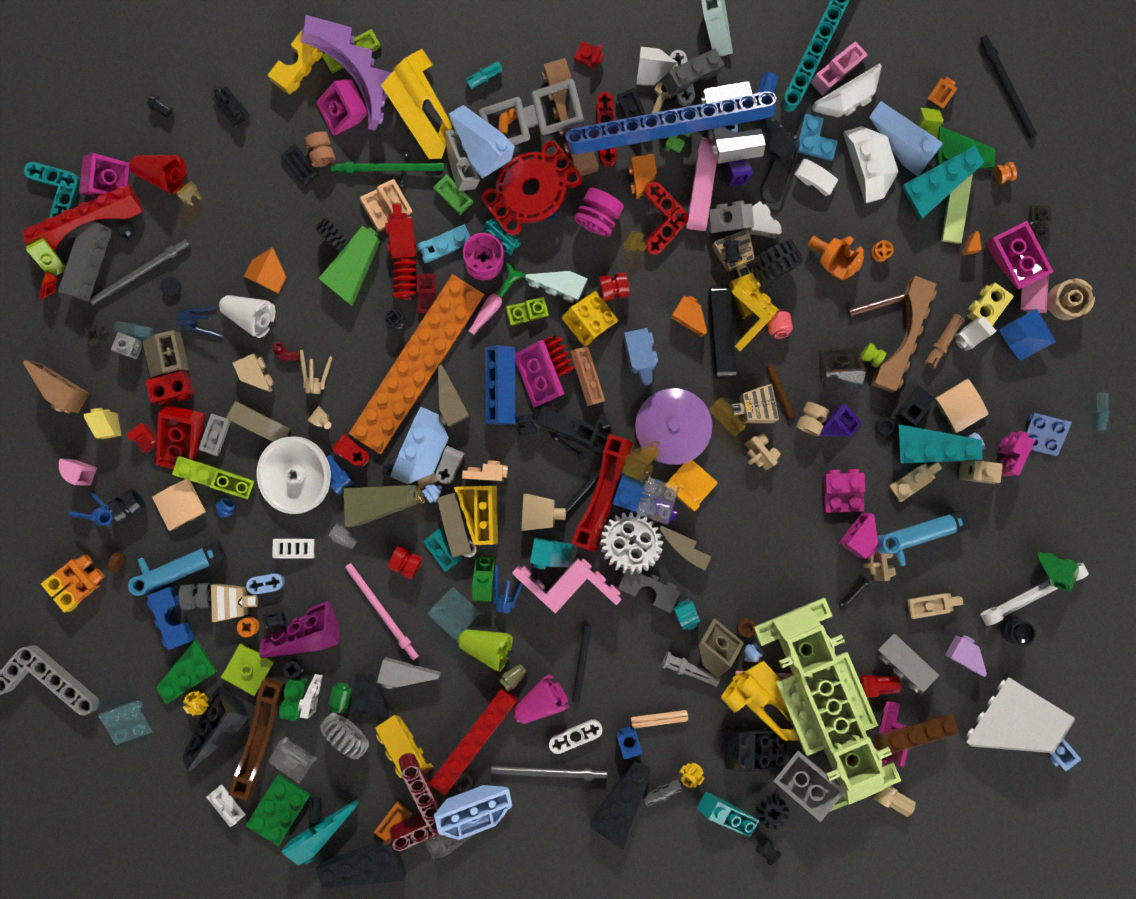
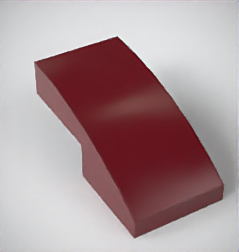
M417 274V313L427 314L437 298L436 274Z

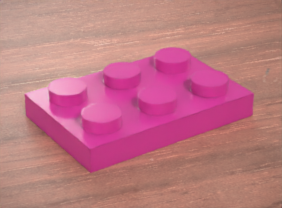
M544 340L538 341L515 353V361L533 408L564 394Z

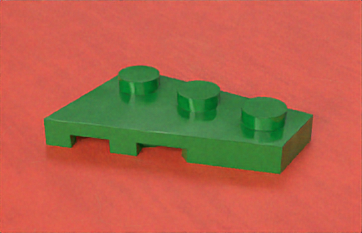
M197 639L193 641L156 687L165 704L170 703L217 672Z

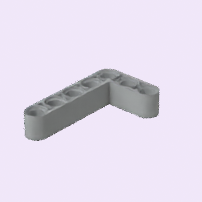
M36 645L20 648L0 671V695L15 689L26 674L30 672L79 715H87L99 707V699ZM27 651H29L31 654L30 659H28L26 655ZM42 663L46 667L45 672L41 669ZM14 666L18 668L17 674L14 672ZM56 676L60 678V684L56 682ZM1 681L5 683V689L2 688ZM71 688L75 691L74 697L70 694ZM85 701L90 704L89 709L85 707Z

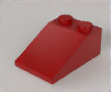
M172 405L166 406L158 413L155 465L174 469L178 456L193 461L197 460L198 449L204 432L205 413Z

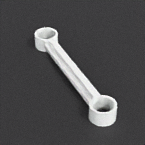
M1078 563L1079 574L1076 581L1089 575L1084 563ZM1046 581L998 607H992L983 611L980 616L986 626L996 624L1003 620L1004 616L1058 588L1051 586L1049 581Z

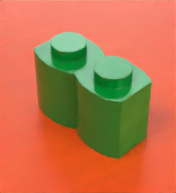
M296 677L287 682L284 689L285 700L280 707V718L295 721L300 717L301 711H298L300 700L304 699L309 688L308 679Z

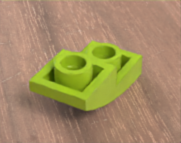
M544 297L505 307L509 326L549 316Z

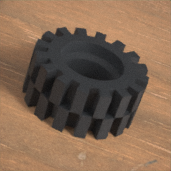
M326 218L314 228L338 252H341L350 241Z

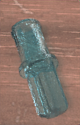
M116 321L113 327L115 332L127 334L133 338L136 336L149 338L154 335L153 327L141 326L135 322L130 324Z
M1107 392L1097 393V411H1095L1097 418L1096 430H1109V413L1111 411H1109V393Z

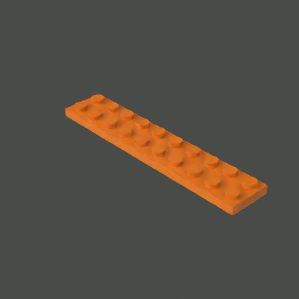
M451 275L349 432L351 436L382 455L438 369V366L485 295L457 276Z

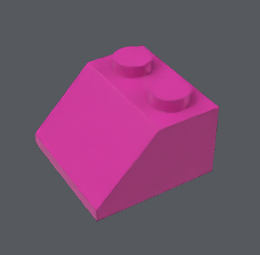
M352 80L334 81L316 102L332 135H337L359 124L368 114L367 108Z
M95 153L83 156L79 194L97 198L102 194L114 191L118 187L127 185L129 163Z
M861 513L839 542L840 545L856 557L867 559L877 550L875 547L878 544L875 517L872 513Z

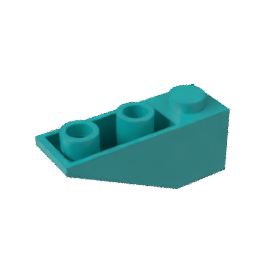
M705 792L697 807L709 820L748 837H751L759 822L752 815L708 792Z

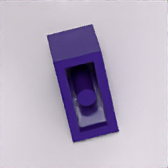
M747 159L725 163L728 187L748 183L753 171Z

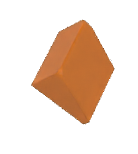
M979 231L974 232L968 237L962 255L975 254L982 249Z

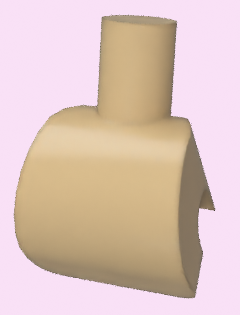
M318 406L308 421L316 426L329 429L331 427L329 415Z

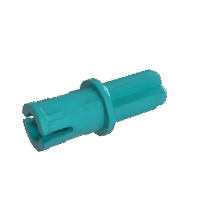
M495 62L483 70L480 68V71L465 79L472 90L500 73L502 67L499 62Z

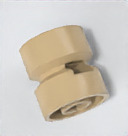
M806 402L802 411L804 416L799 418L796 427L811 435L820 436L824 427L822 422L827 420L830 411L818 404Z

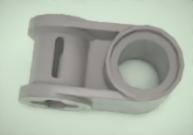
M449 446L445 448L436 471L438 481L443 484L453 482L464 460V452ZM448 470V474L450 475V477H446L443 480V476H441V473H445Z

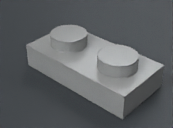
M211 413L198 450L219 456L231 421Z

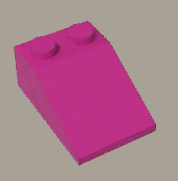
M1028 221L985 242L994 261L1018 290L1053 273Z

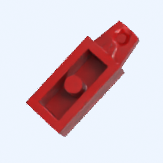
M393 203V214H389L388 223H385L386 235L389 234L390 242H387L388 254H392V258L415 257L417 252L413 216L407 217V213H402L401 203Z

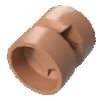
M315 132L304 138L306 148L310 152L309 158L312 166L321 167L329 165L336 160L332 147H329L331 142L327 132Z

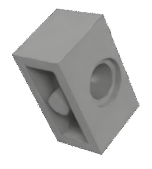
M744 201L732 202V206L729 207L728 203L716 205V209L709 210L711 233L754 227L752 204H744Z

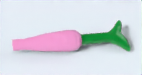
M506 264L507 279L496 294H491L484 302L473 325L469 329L471 334L475 335L502 305L501 298L514 281L525 278V273L514 271L510 264Z

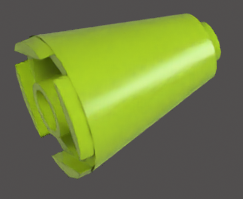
M465 629L459 633L457 643H459V648L495 671H502L508 660V657H506L507 652L511 651L513 636L508 633Z

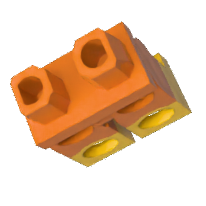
M88 555L70 560L41 583L51 597H55L53 600L63 612L74 610L84 598L100 586L99 582L105 577L99 569H95L91 573L87 570V567L93 563Z

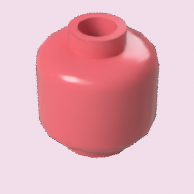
M782 309L776 312L767 323L770 335L777 339L789 336V333L793 330L790 313Z

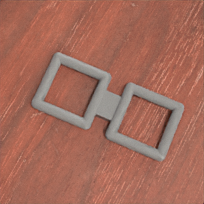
M573 79L533 91L531 96L534 105L525 108L522 106L520 97H515L479 110V117L488 122V114L515 106L522 135L508 139L513 145L530 139L528 128L539 125L540 133L547 135L581 124L584 121ZM568 88L575 117L547 126L540 97Z

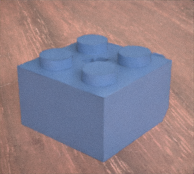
M647 328L625 332L623 343L629 370L633 374L639 373L643 385L648 386L653 380L652 370L658 362L657 353L652 351L651 347L654 344L652 332L648 333Z

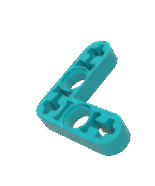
M30 162L25 165L24 173L28 178L36 182L58 187L50 218L65 211L59 209V207L66 210L75 207L80 189V178L76 174L36 162ZM37 169L42 172V175L32 174L31 171ZM51 172L57 173V178L54 181H49L48 179ZM63 178L68 180L73 179L74 183L68 184L67 182L63 181ZM64 195H69L70 201L67 204L61 203V198Z

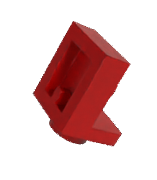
M581 41L574 60L595 69L596 65H600L603 60V46L599 45L597 48Z

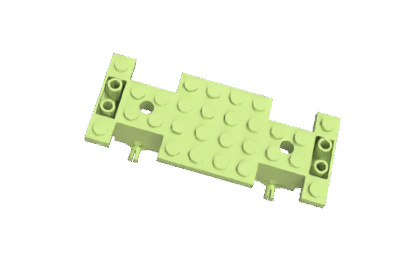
M821 598L754 626L753 629L761 646L777 639L779 640L786 657L779 660L782 668L790 666L793 673L790 676L775 681L805 755L809 756L824 749L833 770L826 773L828 781L836 779L838 784L845 790V793L830 810L831 812L878 793L886 787L900 782L901 779L894 762L890 761L882 765L881 759L892 755L889 747L877 751L871 739L867 737L865 731L878 726L848 652L835 655L834 646L845 642L843 636L839 635L831 639L826 634L824 626L819 623L832 617L826 599ZM804 644H807L809 647L806 654L801 652V647ZM854 755V761L848 764V756Z

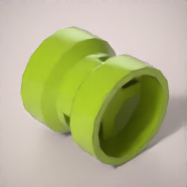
M869 343L863 350L860 359L864 362L868 361L872 367L878 368L887 352L882 349L877 350L874 344Z

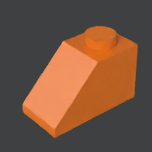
M683 296L671 318L704 337L707 329L701 305L698 304V300L694 297Z

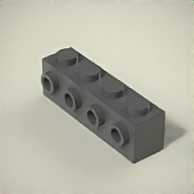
M92 221L79 226L58 292L89 302L108 242L111 238L112 229Z

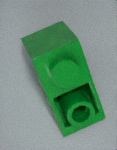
M1038 552L1039 563L1050 585L1071 592L1079 574L1078 564L1070 559L1063 560L1057 558L1052 553L1046 552L1044 554Z
M476 556L472 582V600L492 601L495 557Z

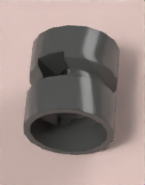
M202 583L197 584L196 587L194 584L181 585L179 590L181 609L191 610L195 609L196 606L199 609L211 608V584Z

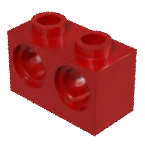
M183 370L145 381L151 403L157 404L159 407L171 404L170 401L187 400L190 395L194 394L189 373ZM182 382L183 388L178 392L176 389L177 384ZM163 387L164 394L159 397L158 391Z

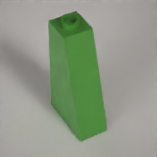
M362 226L319 277L325 285L351 306L355 302L380 244V240L377 238L379 234L371 227L366 229Z

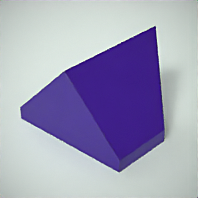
M843 403L837 405L823 424L824 427L820 436H845L851 438L862 422Z

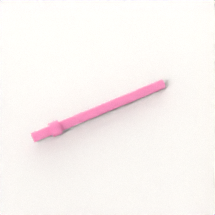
M352 563L348 564L345 567L397 638L401 649L404 648L412 660L416 659L419 655L411 646L409 638L403 635Z

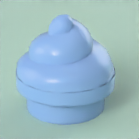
M426 485L425 489L422 490L423 495L430 504L437 502L442 486Z
M756 643L748 644L744 650V661L759 662L764 655L762 649Z

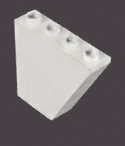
M1008 677L1006 681L1003 680L998 686L999 693L997 696H992L987 704L989 708L986 713L982 712L976 721L978 722L976 728H971L966 736L968 739L966 743L972 747L1054 753L1074 723L1075 718Z

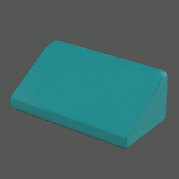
M442 528L423 541L444 572L463 559V556L452 557L446 533Z

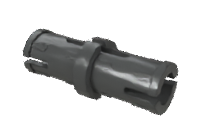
M678 779L671 783L664 786L659 785L657 789L643 794V799L647 807L658 801L667 800L668 797L683 791Z

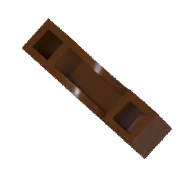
M947 714L926 719L915 725L874 734V739L878 751L889 747L891 753H896L959 734L953 714Z

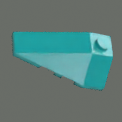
M356 799L322 820V822L317 823L291 839L282 850V853L298 866L303 862L308 864L313 861L318 851L358 805V800Z

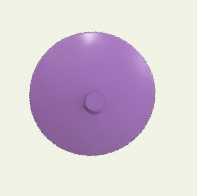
M675 388L661 390L650 396L640 407L635 424L636 436L643 451L655 461L667 465L685 464L697 458L707 447L712 434L711 415L704 402L695 394Z

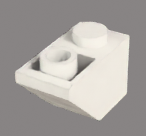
M761 201L752 206L754 227L746 228L749 230V234L775 239L779 237L782 233L781 225L770 216L769 208L765 204L763 205Z

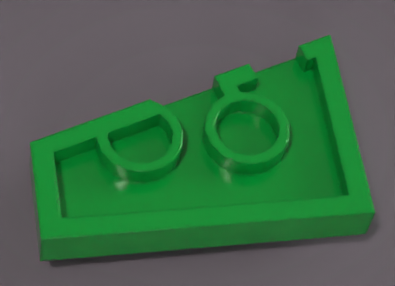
M939 127L938 140L943 143V146L936 153V166L976 146L984 161L979 169L992 170L994 168L995 148L944 127Z

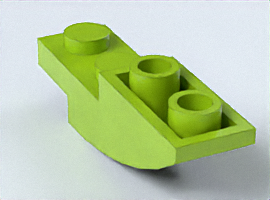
M178 456L172 475L245 499L249 498L254 481L181 456Z

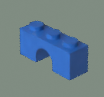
M175 586L147 596L148 607L155 615V625L160 629L162 643L168 650L195 640L189 622L176 624L171 619L172 609L180 605L179 595Z

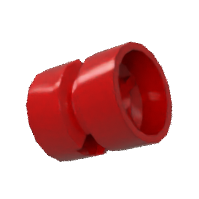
M626 272L617 273L614 277L610 275L599 277L603 301L614 300L615 296L619 298L630 297Z
M398 546L387 568L396 573L401 571L402 576L412 580L419 569L423 557L414 553L409 555L408 550Z

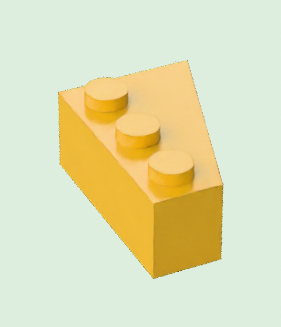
M497 486L454 487L459 497L460 506L464 512L473 544H498Z
M393 715L375 728L377 731L376 737L381 744L385 745L387 749L385 753L389 760L393 761L396 765L395 772L400 778L403 777L399 766V758L406 753H412L416 756L424 774L434 768L431 763L426 764L421 755L424 753L421 747L417 748L412 739L414 738L400 716Z

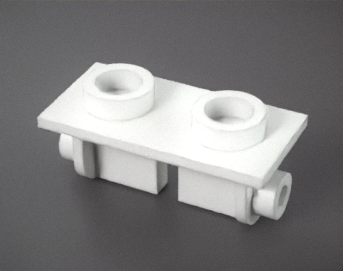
M222 784L206 797L229 827L236 824L246 815L232 796L228 795V791Z

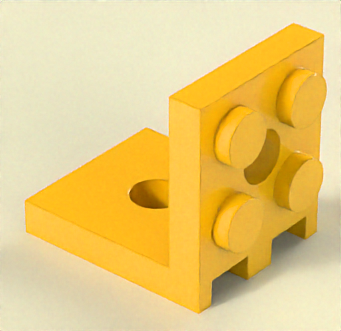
M746 279L740 282L732 293L760 319L735 345L739 351L754 338L779 310L771 303L768 295L765 293L761 294L756 289L757 286L751 280L747 281Z

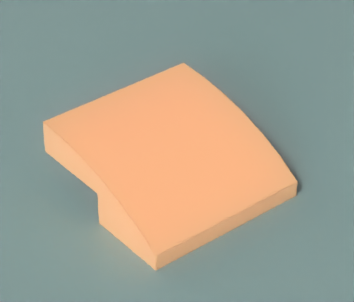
M394 179L377 186L376 190L361 196L359 199L377 232L385 229V223H388L389 214H393V203H401L402 213H407V216L413 212Z
M968 379L935 398L941 413L946 416L952 431L956 434L989 414L981 397Z
M187 479L170 486L152 497L169 531L206 512L191 481Z

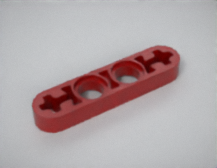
M601 92L596 100L597 124L602 123L600 119L603 116H609L611 121H615L613 96L608 92ZM603 98L610 101L607 102V110L603 111V102H601ZM616 147L609 150L610 156L613 157L609 162L606 158H603L606 157V149L599 150L600 162L603 166L611 167L615 164L617 159Z

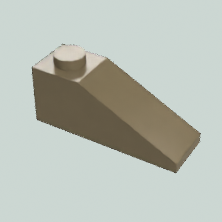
M442 364L439 365V410L441 412L439 417L443 425L447 424L451 427L470 417L444 366Z

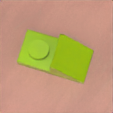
M920 108L918 126L938 139L939 126L943 123L940 109Z

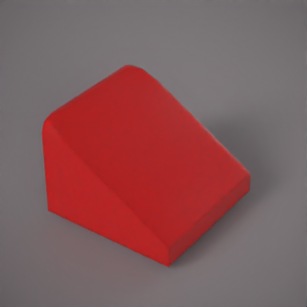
M48 271L45 272L39 295L41 300L53 294L56 290L58 278Z

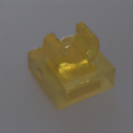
M192 181L177 192L178 197L183 202L187 199L188 204L191 206L194 205L190 200L192 196H197L200 200L202 199L200 193L197 192V186Z
M632 231L622 247L627 251L637 250L638 252H644L647 245L641 240L645 235L640 231Z

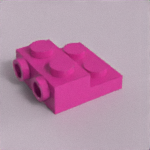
M1018 431V433L1011 432L1010 435L1004 437L1000 442L999 447L1001 449L999 453L1005 456L1000 461L1002 464V476L1020 475L1035 442L1034 439L1029 438L1030 435L1023 431Z
M859 469L847 470L848 473L840 474V470H828V474H823L824 513L864 511L865 473H859Z

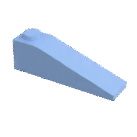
M880 101L869 116L880 134L888 137L890 147L901 164L918 177L943 146L941 141L882 101Z
M464 105L449 113L450 121L456 134L459 135L462 148L467 153L470 165L482 178L512 160L515 146L495 127Z

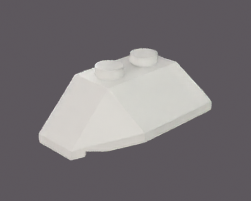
M877 64L817 100L811 108L812 111L839 118L844 114L849 116L856 111L855 108L859 105L863 107L872 101L871 97L876 92L882 67L881 64Z
M863 126L844 131L843 135L865 204L883 199L898 174L888 137Z

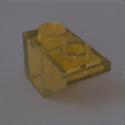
M655 441L633 450L627 456L622 473L642 482L647 476L650 477L654 466H651L653 460H657L660 449H658L660 442Z

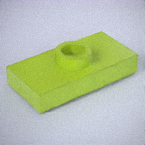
M44 238L26 246L28 253L44 272L48 271L57 276L65 271V263Z

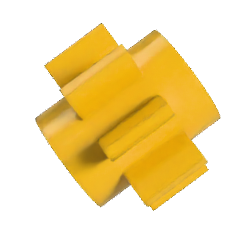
M199 691L191 692L183 701L185 704L183 709L187 714L191 713L192 716L201 715L206 711L209 699L204 693L201 694Z
M687 763L679 771L682 774L680 777L681 782L686 787L696 788L704 780V777H702L703 770L696 763Z

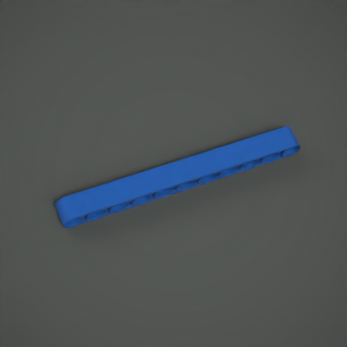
M761 92L574 128L566 134L569 152L572 154H582L770 118L775 114L776 96L772 92Z

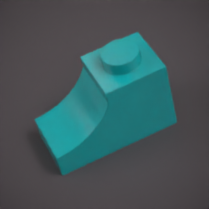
M687 599L673 607V612L683 630L687 629L689 631L698 626L697 623L700 622V619L691 600Z

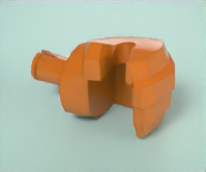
M814 235L808 243V247L822 254L820 264L826 271L841 280L854 275L863 264L864 250L862 247L859 246L855 251L849 249L854 240L851 236L841 240L834 238L828 244Z

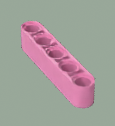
M700 138L686 229L706 231L717 164V157L712 154L713 141H710L708 138Z

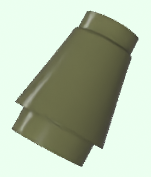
M519 664L502 674L499 682L508 692L511 689L514 690L527 673V670Z

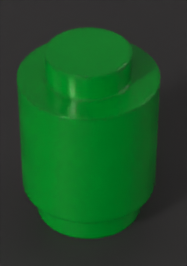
M337 683V685L332 686L329 701L330 711L345 713L352 690L348 687V684Z

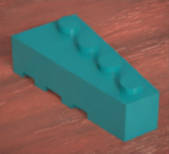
M976 146L903 185L902 190L919 221L983 165L984 161Z

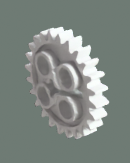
M630 512L629 517L622 513L621 519L616 515L614 521L609 520V526H604L603 530L605 532H602L601 537L603 539L600 541V545L604 547H602L601 552H607L604 559L610 558L609 565L615 563V570L622 567L623 573L629 569L630 574H633L636 569L640 574L642 567L647 571L649 565L654 566V560L658 561L660 557L658 554L662 552L660 546H662L663 541L659 540L662 534H656L659 528H652L653 521L647 523V516L640 519V513L636 517H633L632 512ZM623 528L631 529L632 533H626ZM645 537L648 539L649 542L644 543L640 540V538ZM619 543L623 548L617 549L614 544ZM631 553H637L640 558H633Z

